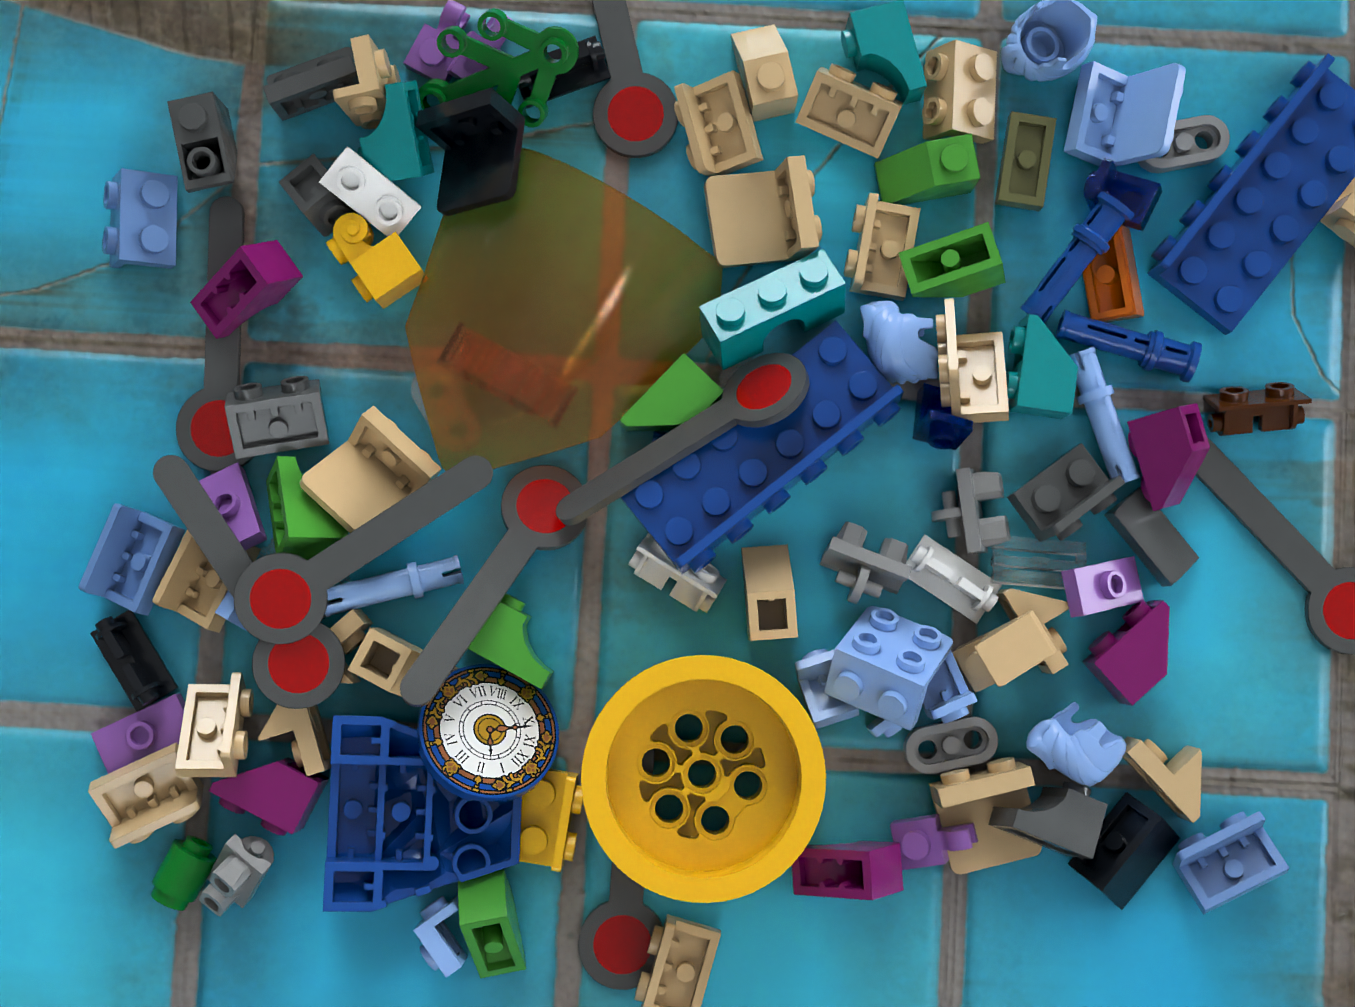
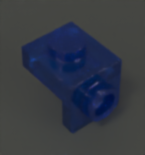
M1107 158L1102 160L1097 171L1090 173L1084 186V197L1090 212L1098 203L1096 196L1100 191H1104L1135 213L1131 221L1125 220L1122 225L1142 232L1163 192L1160 183L1119 172L1116 169L1114 160Z
M924 383L917 392L912 439L929 443L930 446L937 449L956 450L973 431V421L951 415V407H941L940 387Z

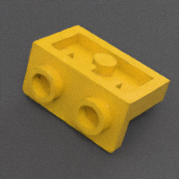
M549 769L539 784L522 796L519 862L550 866L551 871L561 872L564 860L573 862L578 833L569 832L572 813L581 815L583 805L582 788L580 785H577L579 773Z

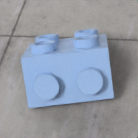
M1095 61L1083 64L1080 70L1063 152L1103 169L1164 156L1169 151L1174 138L1180 98L1183 94L1186 74L1185 67L1172 63L1128 77Z
M869 606L836 646L824 693L911 731L918 721L928 684L951 651L953 640L934 627L915 623L897 615L890 609Z

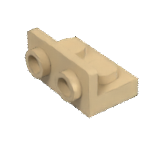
M831 63L829 70L820 67L815 74L795 123L878 159L903 105V102L895 99L898 92L877 82H873L870 88L854 81L856 73L837 64Z

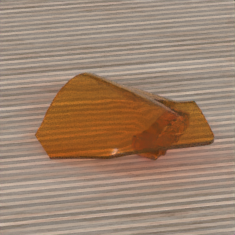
M522 148L516 193L511 199L451 216L443 215L421 284L405 325L417 382L442 468L447 471L465 458L478 455L486 458L493 469H497L602 437L683 353L687 354L703 338L699 306L721 296L723 267L718 264L713 255L701 248L676 227L622 192L564 162L542 153Z

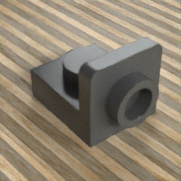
M312 154L282 178L279 184L324 237H327L333 232L334 224L340 216L346 213L357 212L319 183L328 170L316 155Z

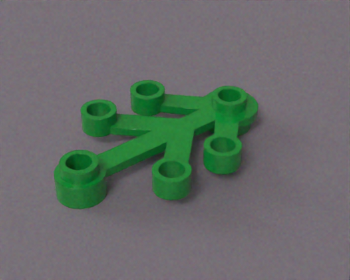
M495 8L487 10L480 16L477 27L481 36L490 41L504 37L529 51L514 57L467 36L465 31L458 26H449L438 35L437 47L444 56L454 58L463 55L488 68L452 83L439 78L428 80L419 89L422 110L431 107L427 102V95L436 96L441 104L497 85L496 92L512 105L521 76L538 69L531 96L527 97L518 108V111L525 117V126L532 128L542 124L548 115L547 101L556 76L571 70L579 56L578 43L572 33L565 28L551 26L541 32H537L508 19L503 11ZM487 17H494L499 21V32L489 30L486 24ZM447 34L457 37L459 49H452L446 43ZM548 45H557L561 49L562 57L560 59L551 58L547 52ZM526 106H536L540 111V117L536 119L531 118L526 112Z

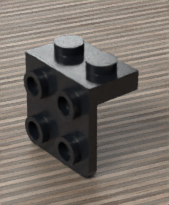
M492 87L418 111L416 127L445 150L437 200V210L444 216H451L511 199L516 193L525 117Z

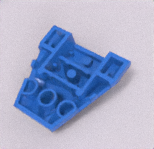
M333 715L323 912H373L385 908L387 904L414 895L419 897L431 893L432 889L457 881L465 882L519 864L522 796L511 801H480L475 799L468 801L443 788L426 769L419 754L420 747L417 729L397 723L383 716Z

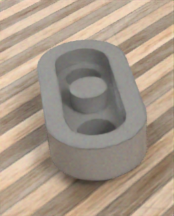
M1201 115L1176 120L1174 138L1169 151L1161 158L1156 157L1138 161V164L1148 172L1165 173L1212 163L1228 148L1230 142L1229 130L1222 120L1212 115ZM1195 137L1204 138L1207 142V149L1199 148L1195 143Z
M965 716L949 723L943 724V722H938L913 729L905 738L903 753L907 763L915 770L924 774H935L988 761L997 750L998 735L993 725L987 720L976 716ZM974 730L979 736V741L976 746L968 748L964 743V736L967 732ZM930 740L934 745L932 755L921 757L918 751L919 745L923 741Z

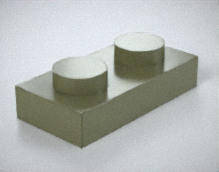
M1011 111L1007 119L995 198L996 205L1040 211L1044 207L1057 118Z

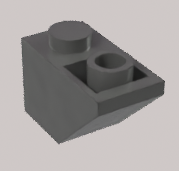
M213 91L167 101L186 191L191 193L234 183L237 148L228 108Z

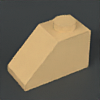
M775 24L731 34L736 63L753 122L794 113L798 91L788 50Z

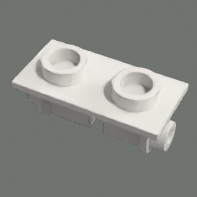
M348 146L341 152L319 181L320 184L387 237L395 231L399 235L422 207Z
M649 533L638 545L637 551L628 564L635 569L633 574L662 590L669 577L677 581L669 596L695 612L700 609L707 613L727 579L720 576L719 571L710 563L697 573H694L690 568L682 575Z
M925 534L906 562L907 565L912 566L909 580L976 624L985 611L989 612L994 607L999 598L996 594L1001 588V584Z

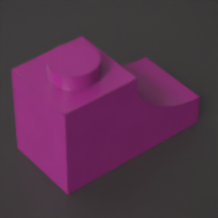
M278 240L244 245L236 250L190 303L214 337L219 339L229 336L242 323L261 310L278 304L302 279L303 275Z
M858 841L843 844L807 845L792 865L794 895L876 900L903 891L900 843Z

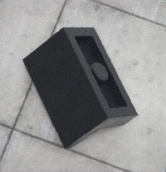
M1126 792L1103 820L1093 859L1073 857L1068 862V865L1122 910L1179 841L1180 837L1161 816Z

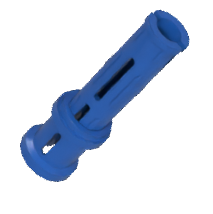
M1100 191L1096 196L1098 203L1083 223H1076L1072 228L1073 232L1071 235L1074 238L1040 281L1031 296L1020 307L1027 314L1038 315L1044 324H1046L1055 308L1065 298L1096 255L1101 256L1103 253H1107L1110 249L1108 242L1124 221H1131L1135 216V213L1127 206L1104 191Z
M1064 310L1055 335L1057 339L1095 347V349L1136 360L1138 365L1146 371H1151L1155 368L1179 375L1180 381L1189 382L1192 379L1202 351V344L1196 341L1191 342L1189 345L1165 338L1164 333L1158 330L1144 334L1111 323L1081 316L1068 310Z

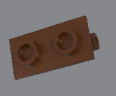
M1286 382L1268 383L1265 385V389L1252 391L1244 387L1230 386L1221 388L1219 394L1203 395V400L1215 408V414H1209L1207 417L1208 429L1210 432H1217L1219 436L1253 433V416H1259L1258 429L1261 432L1295 429L1297 424H1303L1305 421L1304 408L1298 406V404L1312 403L1310 397L1297 390L1293 384Z

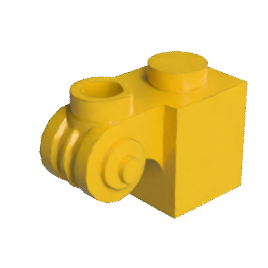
M346 213L336 220L333 227V238L325 243L341 265L349 261L357 273V276L351 279V281L366 302L374 298L385 309L428 280V277L396 231L376 245L371 246L374 241V232L361 215Z

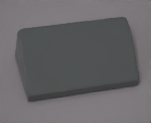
M1141 486L1104 514L1162 587L1172 586L1199 559L1198 555L1161 510H1152L1151 503L1144 497Z

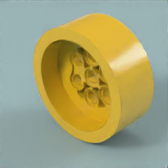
M694 655L669 659L645 669L625 683L605 704L596 718L584 749L581 788L584 808L590 827L606 855L624 874L642 887L674 900L692 903H713L737 899L751 894L770 884L793 865L806 848L818 825L826 792V769L824 754L816 728L801 703L783 684L763 670L733 658L714 655ZM685 714L695 715L701 721V732L693 740H683L675 732L676 721ZM736 725L742 727L746 732V743L739 751H727L721 744V735L726 728ZM661 749L667 753L670 762L668 768L663 773L652 774L644 768L642 759L647 751ZM706 760L714 766V777L706 785H696L688 778L689 768L696 761ZM746 771L757 774L760 780L757 792L748 797L737 794L734 789L736 777ZM664 795H674L683 804L681 813L674 819H663L656 812V803ZM712 806L723 808L727 811L728 815L724 827L715 831L706 829L701 823L702 814Z

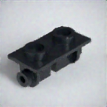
M596 36L577 42L579 47L578 60L571 70L556 76L548 101L611 78L604 60L603 48L600 41H597ZM560 48L548 52L549 56L553 59H560L562 57ZM538 69L521 76L518 88L523 101L531 96ZM527 105L526 109L533 107L534 105Z
M127 610L114 619L112 616H109L95 624L96 630L90 634L137 712L178 688L134 612Z

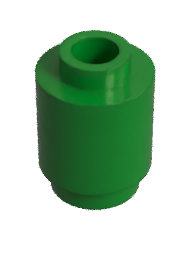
M188 835L185 840L175 839L152 880L154 885L151 892L152 898L158 903L178 911H184L189 902H195L217 860L211 853L213 846L205 840L192 835Z

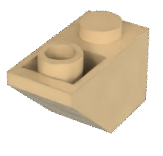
M788 544L741 548L748 640L798 638L795 589Z
M370 627L348 671L401 697V681L423 649L381 627Z

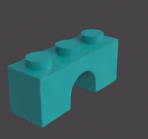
M821 249L699 306L702 337L722 370H725L763 352V343L766 336L775 327L786 321L796 319L803 331L806 332L844 314L846 282L825 250Z

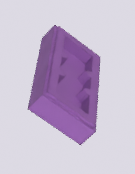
M238 462L199 480L245 550L267 540L246 472Z
M1134 556L1061 571L1071 618L1127 606L1144 600Z
M181 693L174 694L91 733L108 774L177 742L179 745L185 701Z

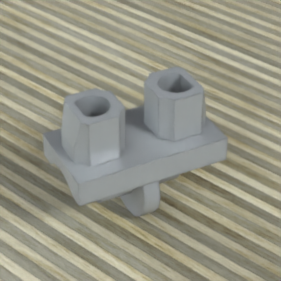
M970 467L956 469L961 507H957L955 491L942 492L944 509L931 512L932 522L945 521L948 538L961 537L959 519H963L968 553H988V547L1010 541L1011 535L1007 516L983 518L981 501L1004 498L1002 475L999 472H977Z
M848 521L845 522L837 536H833L819 565L838 572L835 582L850 588L847 601L853 604L858 603L862 593L875 598L880 597L882 589L897 594L903 582L908 580L912 566L906 564L908 545L893 538H885L881 543L878 553L863 548L868 531L864 527Z
M234 834L221 850L207 878L211 883L201 893L199 900L220 917L234 902L243 908L252 899L274 861L272 846L261 837L249 836L241 839Z

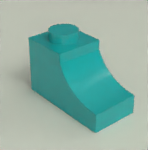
M896 0L850 12L845 30L841 31V42L846 58L853 57L856 71L866 69L883 76L896 89L903 105L920 101L927 83L904 1Z
M417 80L386 84V105L383 117L373 133L359 138L361 147L358 148L357 154L390 181L422 177L434 173L428 137L416 127L418 111L422 110Z

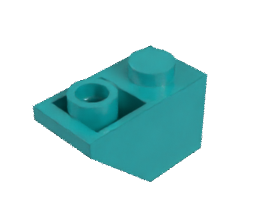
M1028 314L1019 322V326H1013L1009 338L1008 351L1015 354L1013 371L1006 372L1009 412L1063 419L1073 413L1078 367L1038 315Z

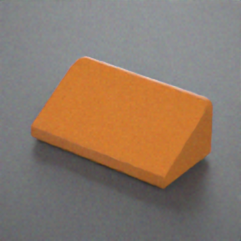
M1121 225L1108 242L1110 249L1107 253H1103L1101 256L1097 254L1083 271L1090 318L1107 323L1144 316L1131 233L1129 228Z

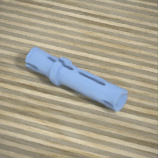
M1091 347L1079 351V353L1069 355L1078 367L1076 384L1080 396L1076 398L1079 405L1084 404L1110 479L1120 475L1126 483L1141 476L1136 469L1111 398V394L1115 392L1112 385L1107 386L1095 353L1096 349Z
M458 555L418 566L415 561L407 563L406 569L332 586L327 589L328 600L342 599L328 602L325 615L330 617L331 615L410 595H414L415 599L424 597L423 592L464 584L461 570L442 574L446 571L461 568Z

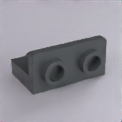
M344 47L271 74L266 79L268 85L263 86L270 106L282 121L335 102L333 96L334 89L359 84L353 51L350 47Z
M293 376L283 379L280 382L281 385L262 387L260 383H246L236 386L233 389L234 392L227 393L224 407L235 458L239 459L328 445L329 435L319 379L309 380L307 376Z
M1080 443L1007 498L1039 542L1055 535L1061 541L1083 526L1079 518L1089 510L1095 515L1114 503L1117 498L1113 492L1125 484V481L1120 475L1109 480L1084 445Z

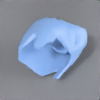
M1042 0L1034 4L1016 19L1011 28V33L1006 41L1007 45L1001 49L1003 69L1011 74L1024 75L1025 79L1029 81L1038 80L1039 82L1052 81L1073 72L1088 57L1094 45L1097 15L1075 0Z
M876 301L860 307L864 323L863 337L866 339L869 358L889 383L897 382L904 384L908 381L915 384L919 380L938 378V349L919 339V337L924 335L925 329L933 328L932 318H919L914 314H901L899 307L893 301Z
M1073 702L1050 719L1043 720L1035 725L1028 733L1026 747L1039 757L1049 770L1056 769L1071 780L1090 787L1101 782L1116 768L1126 751L1127 744L1122 736L1111 733L1097 719H1088L1080 723L1072 722L1071 717L1079 710V705Z

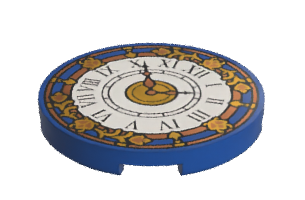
M469 665L451 672L432 701L422 706L418 715L417 735L420 747L419 754L426 769L443 788L468 801L472 799L480 801H511L525 795L544 778L557 754L559 726L549 699L540 688L498 665Z

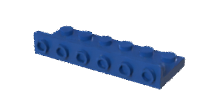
M1329 53L1316 64L1308 60L1290 81V84L1295 89L1287 99L1280 95L1262 116L1267 121V124L1259 133L1252 130L1234 151L1240 156L1231 168L1225 164L1215 174L1207 185L1212 190L1211 194L1203 203L1197 199L1187 209L1179 220L1184 225L1183 229L1175 238L1169 234L1151 255L1156 260V263L1147 274L1224 335L1231 333L1355 177V89L1328 69L1335 60Z
M836 320L792 354L803 363L809 375L808 392L795 411L784 419L768 426L752 428L738 424L620 497L682 575L690 568L694 573H697L706 567L717 556L713 551L727 539L732 544L740 540L754 527L751 522L754 517L764 509L768 514L775 512L791 498V495L787 492L801 480L805 485L813 482L828 468L824 463L837 451L842 456L848 454L864 440L861 432L874 422L879 427L883 426L901 410L898 403L901 401L904 393L902 388L898 384L893 387Z

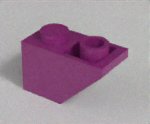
M1197 403L1178 406L1127 422L1130 430L1128 444L1132 454L1138 458L1143 475L1141 478V489L1144 497L1151 503L1153 511L1181 503L1210 449Z
M1141 600L1139 603L1134 604L1122 616L1125 623L1113 634L1110 631H1106L1096 638L1088 647L1091 654L1082 661L1121 704L1133 706L1167 675L1170 607L1164 600L1148 601L1147 603Z
M288 757L239 773L237 777H227L213 782L209 792L221 797L218 803L222 807L237 814H244L245 811H248L262 819L260 825L263 828L277 835L285 836L287 832L293 835L304 828L329 778L320 773L306 776L304 767L299 768L295 760Z

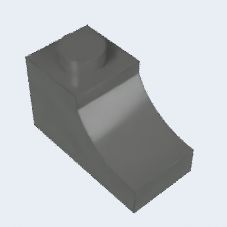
M1063 782L1062 788L1043 787L1039 798L1026 807L1019 809L993 806L988 825L1065 856L1093 859L1108 804L1090 797L1092 790L1085 786L1072 782Z

